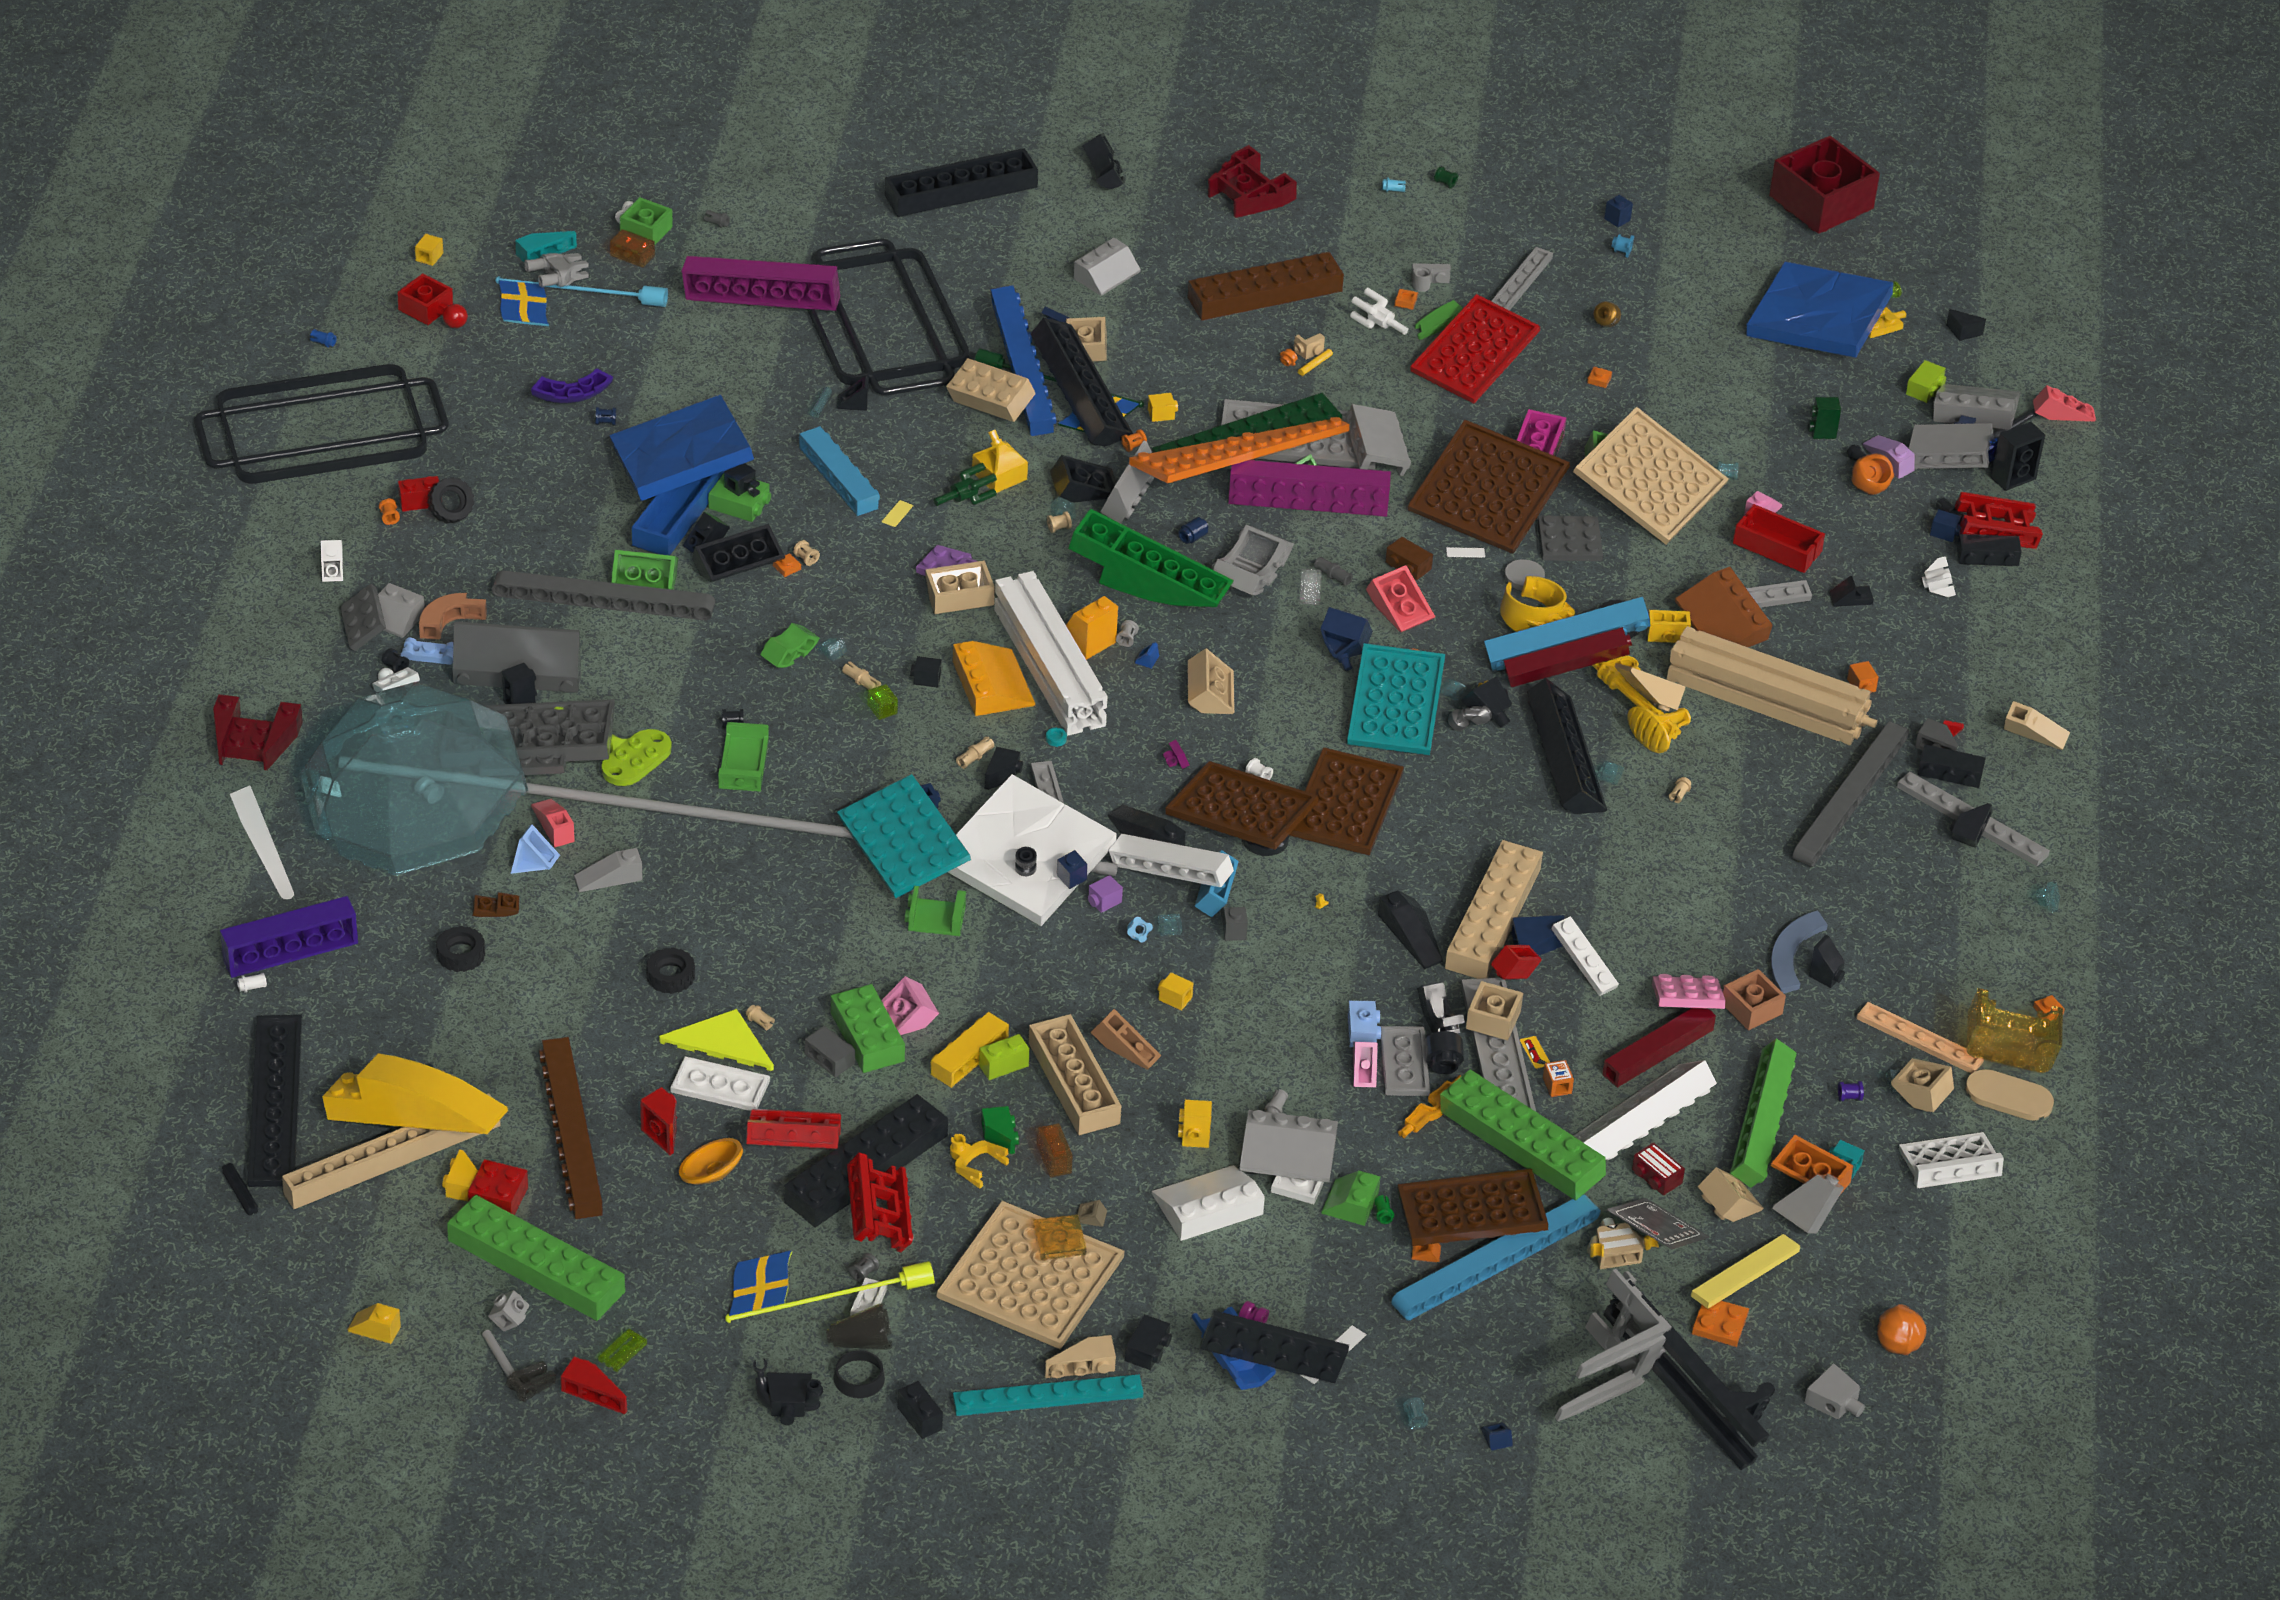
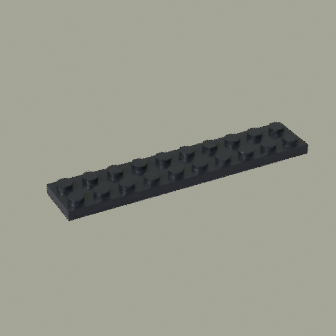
M302 1014L257 1016L248 1187L283 1186L282 1176L296 1171Z

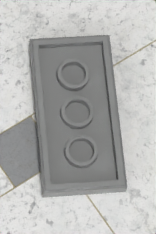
M1381 1026L1380 1040L1385 1095L1429 1096L1430 1085L1428 1064L1425 1059L1424 1027Z

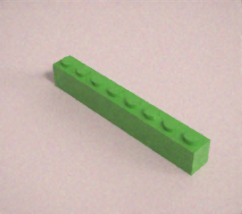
M1777 1038L1762 1049L1730 1174L1751 1188L1757 1183H1762L1768 1175L1767 1168L1772 1159L1771 1152L1776 1143L1775 1136L1780 1127L1779 1121L1784 1112V1101L1788 1096L1787 1089L1792 1080L1791 1073L1796 1064L1794 1061L1797 1053Z

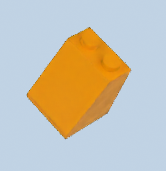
M1103 596L1075 612L1066 624L1086 660L1116 643L1118 606Z

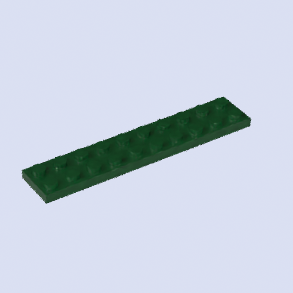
M1322 392L1153 447L1152 453L1223 440L1228 437H1239L1246 432L1255 434L1328 420L1332 417L1342 419V414Z

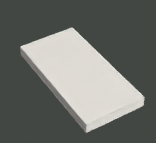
M685 1056L670 1087V1091L751 1111L752 1109H758L770 1082V1076Z

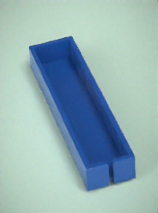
M725 471L655 496L632 526V546L660 555H671L708 506V494Z

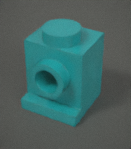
M1840 1140L1836 1147L1832 1146L1829 1153L1853 1165L1851 1179H1853L1862 1165L1865 1150Z

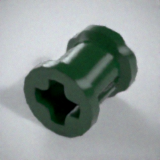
M1441 166L1435 172L1434 181L1442 182L1452 189L1458 181V173H1451Z

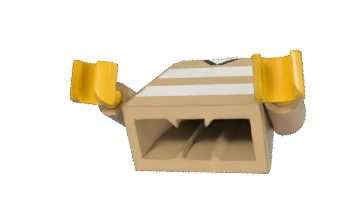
M1605 1218L1601 1221V1226L1597 1228L1596 1235L1591 1237L1587 1253L1590 1257H1597L1599 1269L1639 1264L1642 1262L1643 1250L1659 1247V1243L1649 1235L1643 1237L1635 1230H1632L1627 1223L1615 1224L1612 1218Z

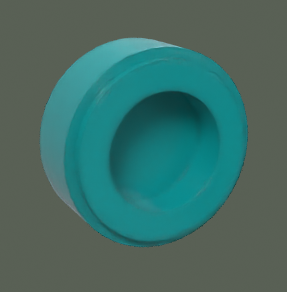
M1051 728L1046 732V742L1051 746H1062L1067 741V733L1061 728Z

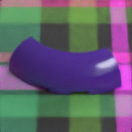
M597 368L586 377L578 379L576 383L566 384L565 381L551 380L542 376L531 388V393L539 399L553 403L580 402L604 391L612 383L613 376Z

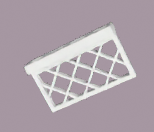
M1984 1132L1899 1145V1151L1914 1175L1916 1188L2002 1176L2004 1158L2001 1153L1995 1152ZM1981 1141L1982 1145L1979 1146L1971 1142ZM1956 1144V1145L1961 1146V1148L1958 1149V1148L1952 1147V1146H1950V1145ZM1934 1147H1935V1148H1937V1149H1940V1151H1939V1152H1936V1151L1930 1150L1929 1148H1934ZM1967 1148L1976 1152L1975 1154L1966 1152L1965 1149ZM1908 1151H1916L1919 1152V1154L1914 1155L1912 1153H1909ZM1945 1151L1954 1154V1157L1945 1155ZM1927 1155L1933 1157V1160L1931 1161L1929 1159L1923 1158V1156Z

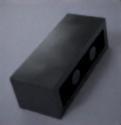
M1959 534L1957 544L1959 564L2019 566L2022 550L2019 536Z
M1924 744L1917 775L1979 788L1986 757Z

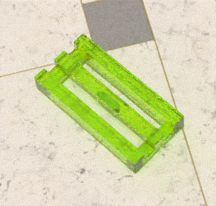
M628 1329L598 1356V1361L601 1363L605 1362L607 1367H613V1371L618 1372L647 1345V1339ZM630 1337H633L627 1344H624ZM619 1347H621L612 1358H609Z

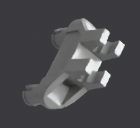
M579 253L543 254L540 258L524 261V267L527 272L543 270L548 273L538 276L541 288L551 285L559 287L569 286L576 280L589 277L587 271L578 272L582 268L588 267L586 260L578 261L582 260V256Z

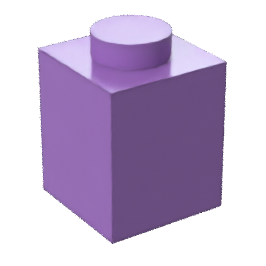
M1109 875L1089 885L1088 901L1092 907H1096L1102 913L1122 903L1123 887Z

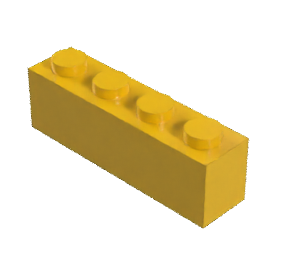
M990 1012L982 1018H978L968 1030H964L943 1051L933 1056L930 1062L931 1075L952 1088L979 1065V1050L981 1047L1009 1037V1024Z

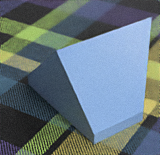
M530 825L519 839L511 874L549 870L560 856L533 825Z

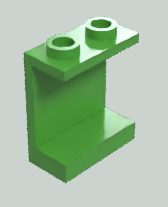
M914 886V892L909 894L908 907L910 909H906L905 922H909L908 931L960 936L966 907V891L958 890L956 901L947 902L920 899L919 886Z

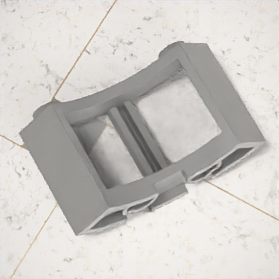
M1245 525L1241 529L1239 539L1233 549L1225 557L1217 559L1211 569L1234 580L1231 585L1232 587L1251 595H1258L1263 592L1265 585L1269 586L1277 577L1275 572L1286 563L1294 543L1253 526Z

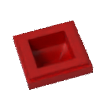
M1947 720L1943 722V724L1948 726L1953 737L1963 731V723Z

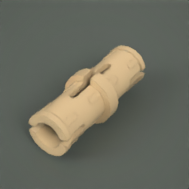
M852 662L844 665L843 673L853 678L856 684H861L872 693L880 689L881 682L871 677L868 671L858 668Z
M985 737L976 745L973 744L968 747L969 750L956 758L958 766L965 769L975 760L979 761L983 754L994 748L993 740Z

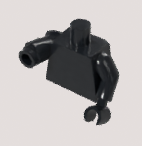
M755 1359L753 1370L757 1373V1377H755L757 1397L765 1408L770 1409L771 1416L780 1417V1422L783 1425H792L795 1417H804L806 1411H815L820 1407L821 1402L819 1400L823 1394V1387L819 1380L812 1379V1373L767 1372V1376H764L768 1364L766 1359L763 1360L764 1368L762 1369L756 1367Z

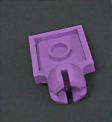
M936 545L916 566V572L926 576L925 569L978 561L972 559L969 553Z

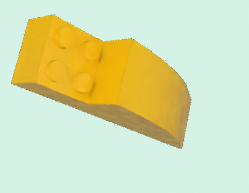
M379 1053L359 1074L344 1073L322 1096L328 1120L488 1134L508 1111L507 1106L462 1079L419 1062Z

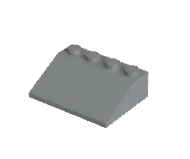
M1944 384L1937 391L1935 397L1934 421L1954 424L1955 421L1959 422L1961 415L1976 418L1975 424L1992 423L1993 428L2009 430L2012 428L2020 392Z
M1249 1110L1239 1171L1330 1182L1338 1121L1286 1115L1284 1113H1270L1262 1110Z

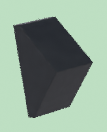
M1949 309L1946 326L1959 341L1982 336L1986 319Z
M864 376L838 395L837 408L867 411L869 377Z

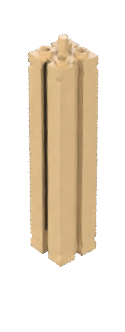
M1689 626L1685 628L1681 634L1680 641H1677L1671 650V665L1668 669L1667 680L1677 682L1688 688L1833 740L1841 741L1847 745H1851L1854 739L1859 738L1862 730L1861 727L1867 725L1875 728L1878 720L1866 715L1872 704V700H1869L1871 693L1869 690L1859 689L1858 686L1706 632L1696 631Z

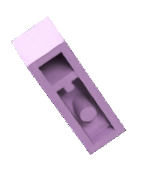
M1880 435L1863 443V447L1871 454H1882L1890 460L1894 475L1898 479L1914 471L1915 454L1903 443Z

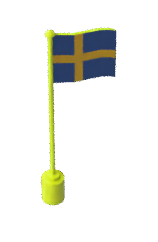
M792 1250L738 1262L733 1276L734 1298L730 1315L727 1314L725 1316V1321L731 1323V1320L900 1282L901 1286H906L907 1290L934 1284L932 1266L930 1261L902 1267V1272H899L898 1278L785 1303L789 1288L788 1265Z

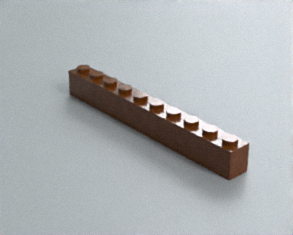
M569 1037L542 1040L539 1060L540 1063L545 1064V1066H542L543 1079H548V1082H545L546 1095H551V1098H548L549 1111H554V1114H551L552 1126L558 1130L555 1131L556 1144L561 1145V1147H558L559 1161L564 1160V1164H561L562 1177H567V1180L564 1181L565 1192L571 1196L568 1197L569 1211H574L575 1219L603 1216L602 1198Z

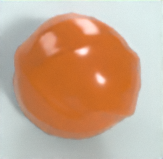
M1878 453L1861 457L1853 466L1851 481L1854 486L1867 494H1879L1889 487L1894 478L1892 463L1886 456Z
M1899 1304L1881 1314L1878 1323V1338L1886 1351L1908 1355L1922 1345L1926 1336V1325L1917 1312L1906 1305Z

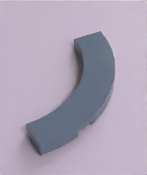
M1818 910L1793 921L1781 932L1775 942L1771 957L1772 978L1775 986L1783 993L1800 989V982L1793 967V958L1799 945L1803 940H1807L1811 936L1827 930L1828 924Z

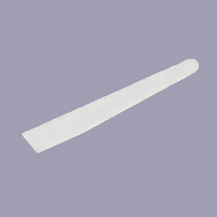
M251 786L231 793L230 796L240 821L281 898L291 899L294 896L293 889Z

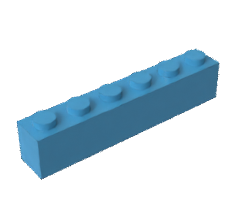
M821 426L799 433V448L857 516L878 509V501L880 500L878 491L870 485L868 479L863 477L858 467L851 463L849 457L840 450L839 445L833 442L830 435Z

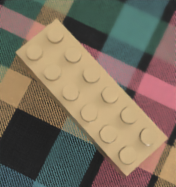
M1071 1014L1029 1025V1045L1078 1135L1119 1125L1121 1121V1104Z

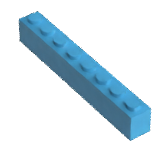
M1639 597L1484 642L1492 670H1504V660L1622 627L1625 635L1632 631H1643L1650 627V618L1643 597Z

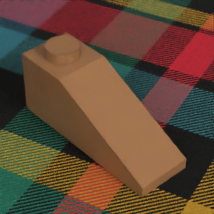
M1115 1009L1091 1031L1107 1049L1147 1070L1161 1056Z

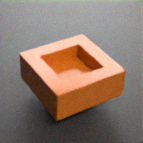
M1399 289L1395 306L1414 309L1418 292Z
M1594 367L1588 377V384L1606 388L1612 377V371Z
M790 553L785 555V559L773 562V567L784 577L801 570V564Z
M2053 995L2035 1001L2033 1006L2045 1021L2063 1015L2065 1010Z

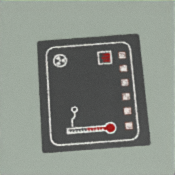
M1647 1198L1607 1209L1670 1249H1676L1710 1237Z

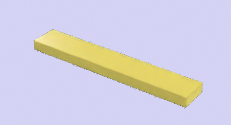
M1782 1234L1692 1290L1691 1297L1709 1309L1798 1253L1800 1245Z

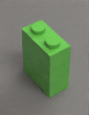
M723 474L708 494L709 509L753 522L756 516H760L764 505L768 504L771 500L769 484L759 481L760 485L756 489L760 491V494L756 497L751 496L747 491L737 496L724 487Z

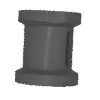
M864 1253L857 1264L849 1267V1273L857 1282H864V1279L872 1271L879 1269V1262L872 1254Z

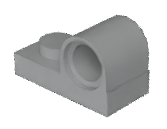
M1413 263L1411 274L1413 288L1417 291L1425 292L1430 289L1431 283H1449L1450 264Z

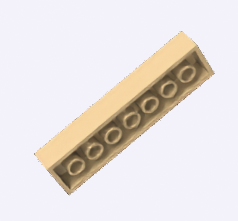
M1502 840L1447 950L1445 969L1477 979L1488 978L1493 968L1491 963L1502 950L1511 931L1512 920L1514 917H1518L1541 870L1543 852Z

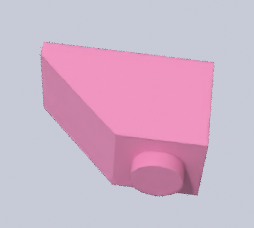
M1757 491L1746 501L1744 516H1746V513L1753 504L1775 513L1782 507V504Z
M1353 1041L1354 1087H1376L1377 1042Z

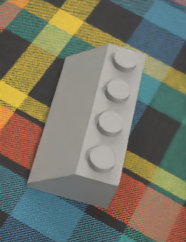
M1145 440L1134 456H1138L1140 452L1152 453ZM1128 464L1104 504L1101 513L1119 523H1122L1124 518L1129 519L1134 511L1132 506L1137 507L1142 498L1139 495H1144L1149 487L1146 483L1151 484L1155 477Z

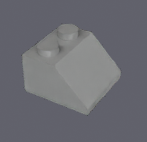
M388 583L378 594L386 629L383 631L403 638L420 620V616L425 609L424 596Z

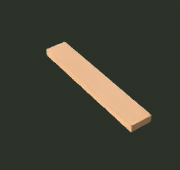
M1867 1002L1857 1015L1858 1020L1971 1074L1977 1071L1984 1062L1985 1057L1870 1002Z

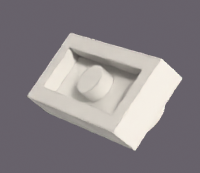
M865 1278L862 1286L881 1281ZM887 1285L859 1291L851 1308L850 1317L873 1323L887 1291Z

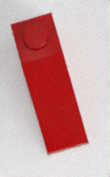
M573 1357L561 1375V1391L626 1414L627 1396L595 1364L588 1360Z

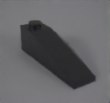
M1123 804L1108 814V818L1122 834L1185 846L1186 831L1167 819Z
M1398 890L1380 897L1378 916L1423 969L1442 963L1443 959L1428 916L1414 898Z

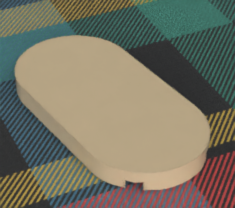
M1987 1069L1975 1071L1967 1079L1966 1092L1979 1105L2026 1120H2039L2040 1117L2044 1116L2045 1118L2052 1112L2054 1105L2053 1096L2041 1085Z

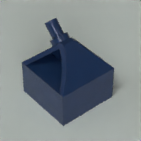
M1331 607L1328 608L1320 629L1328 651L1335 660L1342 663L1345 671L1353 668L1349 661L1350 657L1362 654L1364 643L1368 644L1373 632L1366 618Z

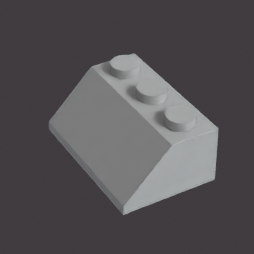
M1116 238L1110 239L1074 261V279L1100 296L1140 273L1141 270L1129 247Z

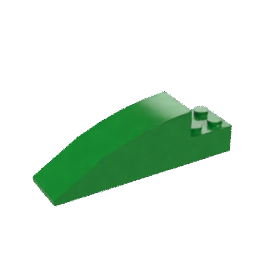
M1091 508L1074 530L1068 548L1104 566L1099 581L1100 584L1153 602L1175 606L1217 607L1234 582V580Z

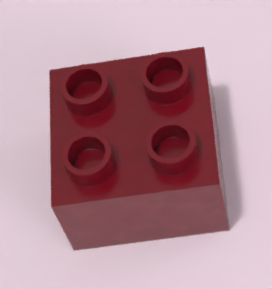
M1830 135L1776 159L1769 196L1781 204L1786 211L1794 214L1807 224L1811 230L1819 234L1874 209L1880 173Z

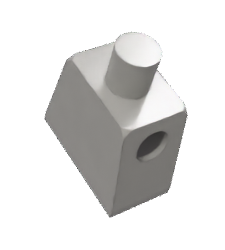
M1835 1364L1828 1368L1807 1388L1805 1404L1836 1419L1842 1417L1847 1411L1859 1417L1865 1408V1405L1858 1401L1859 1385Z

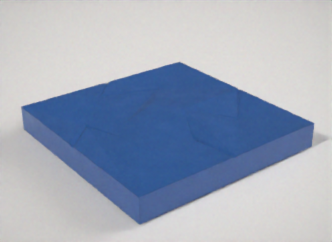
M1784 262L1747 323V336L1857 357L1893 295V282Z
M721 395L609 435L613 448L641 501L754 459L749 443Z

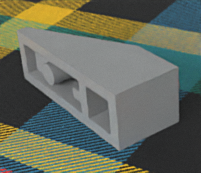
M637 848L617 851L575 874L574 879L579 892L642 881V861Z

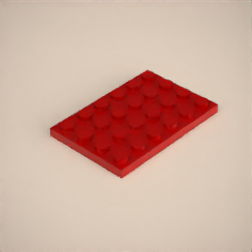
M1476 294L1410 366V371L1475 404L1539 333L1540 326Z

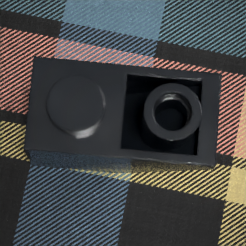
M703 512L683 546L693 553L696 546L724 538L730 526L718 517Z

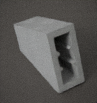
M1830 1174L1816 1175L1776 1203L1772 1209L1805 1232L1817 1234L1844 1187L1838 1184L1839 1180Z

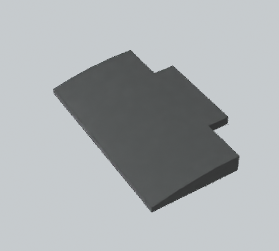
M615 700L448 707L438 751L440 768L480 766V777L560 774L565 773L567 761L609 760ZM555 707H563V709H558V710H557V709H554V708H555Z

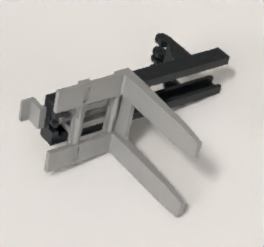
M1614 1269L1606 1283V1286L1613 1292V1299L1610 1300V1304L1603 1314L1613 1328L1611 1330L1596 1312L1591 1314L1585 1327L1605 1351L1582 1363L1576 1372V1376L1580 1379L1616 1363L1625 1373L1561 1406L1555 1419L1561 1421L1640 1386L1644 1383L1642 1376L1649 1373L1652 1369L1740 1470L1755 1463L1758 1455L1737 1432L1739 1431L1752 1447L1757 1446L1759 1442L1763 1444L1767 1441L1769 1434L1757 1420L1761 1418L1762 1411L1766 1409L1770 1401L1769 1397L1775 1392L1774 1385L1764 1382V1384L1762 1383L1758 1386L1756 1392L1730 1391L1635 1285L1637 1280L1632 1274L1626 1271L1622 1276L1617 1269ZM1665 1351H1667L1673 1357V1359L1690 1376V1378L1698 1385V1387L1706 1394V1396L1715 1404V1406L1723 1413L1725 1417H1723L1718 1412V1410L1710 1403V1401L1702 1394V1392L1693 1384V1382L1685 1375V1373L1676 1365V1363L1668 1356V1354Z

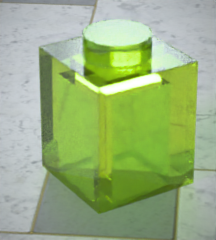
M887 684L868 690V706L879 720L898 714V699Z

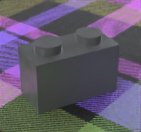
M825 1026L805 1039V1055L834 1077H837L855 1064V1049L853 1046L843 1041L835 1032L830 1031Z

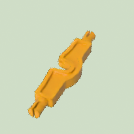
M1458 1075L1452 1082L1446 1081L1429 1095L1428 1102L1434 1107L1420 1103L1405 1119L1404 1127L1398 1131L1399 1136L1405 1139L1412 1131L1417 1133L1429 1121L1441 1117L1443 1113H1441L1440 1094L1458 1080L1461 1075Z

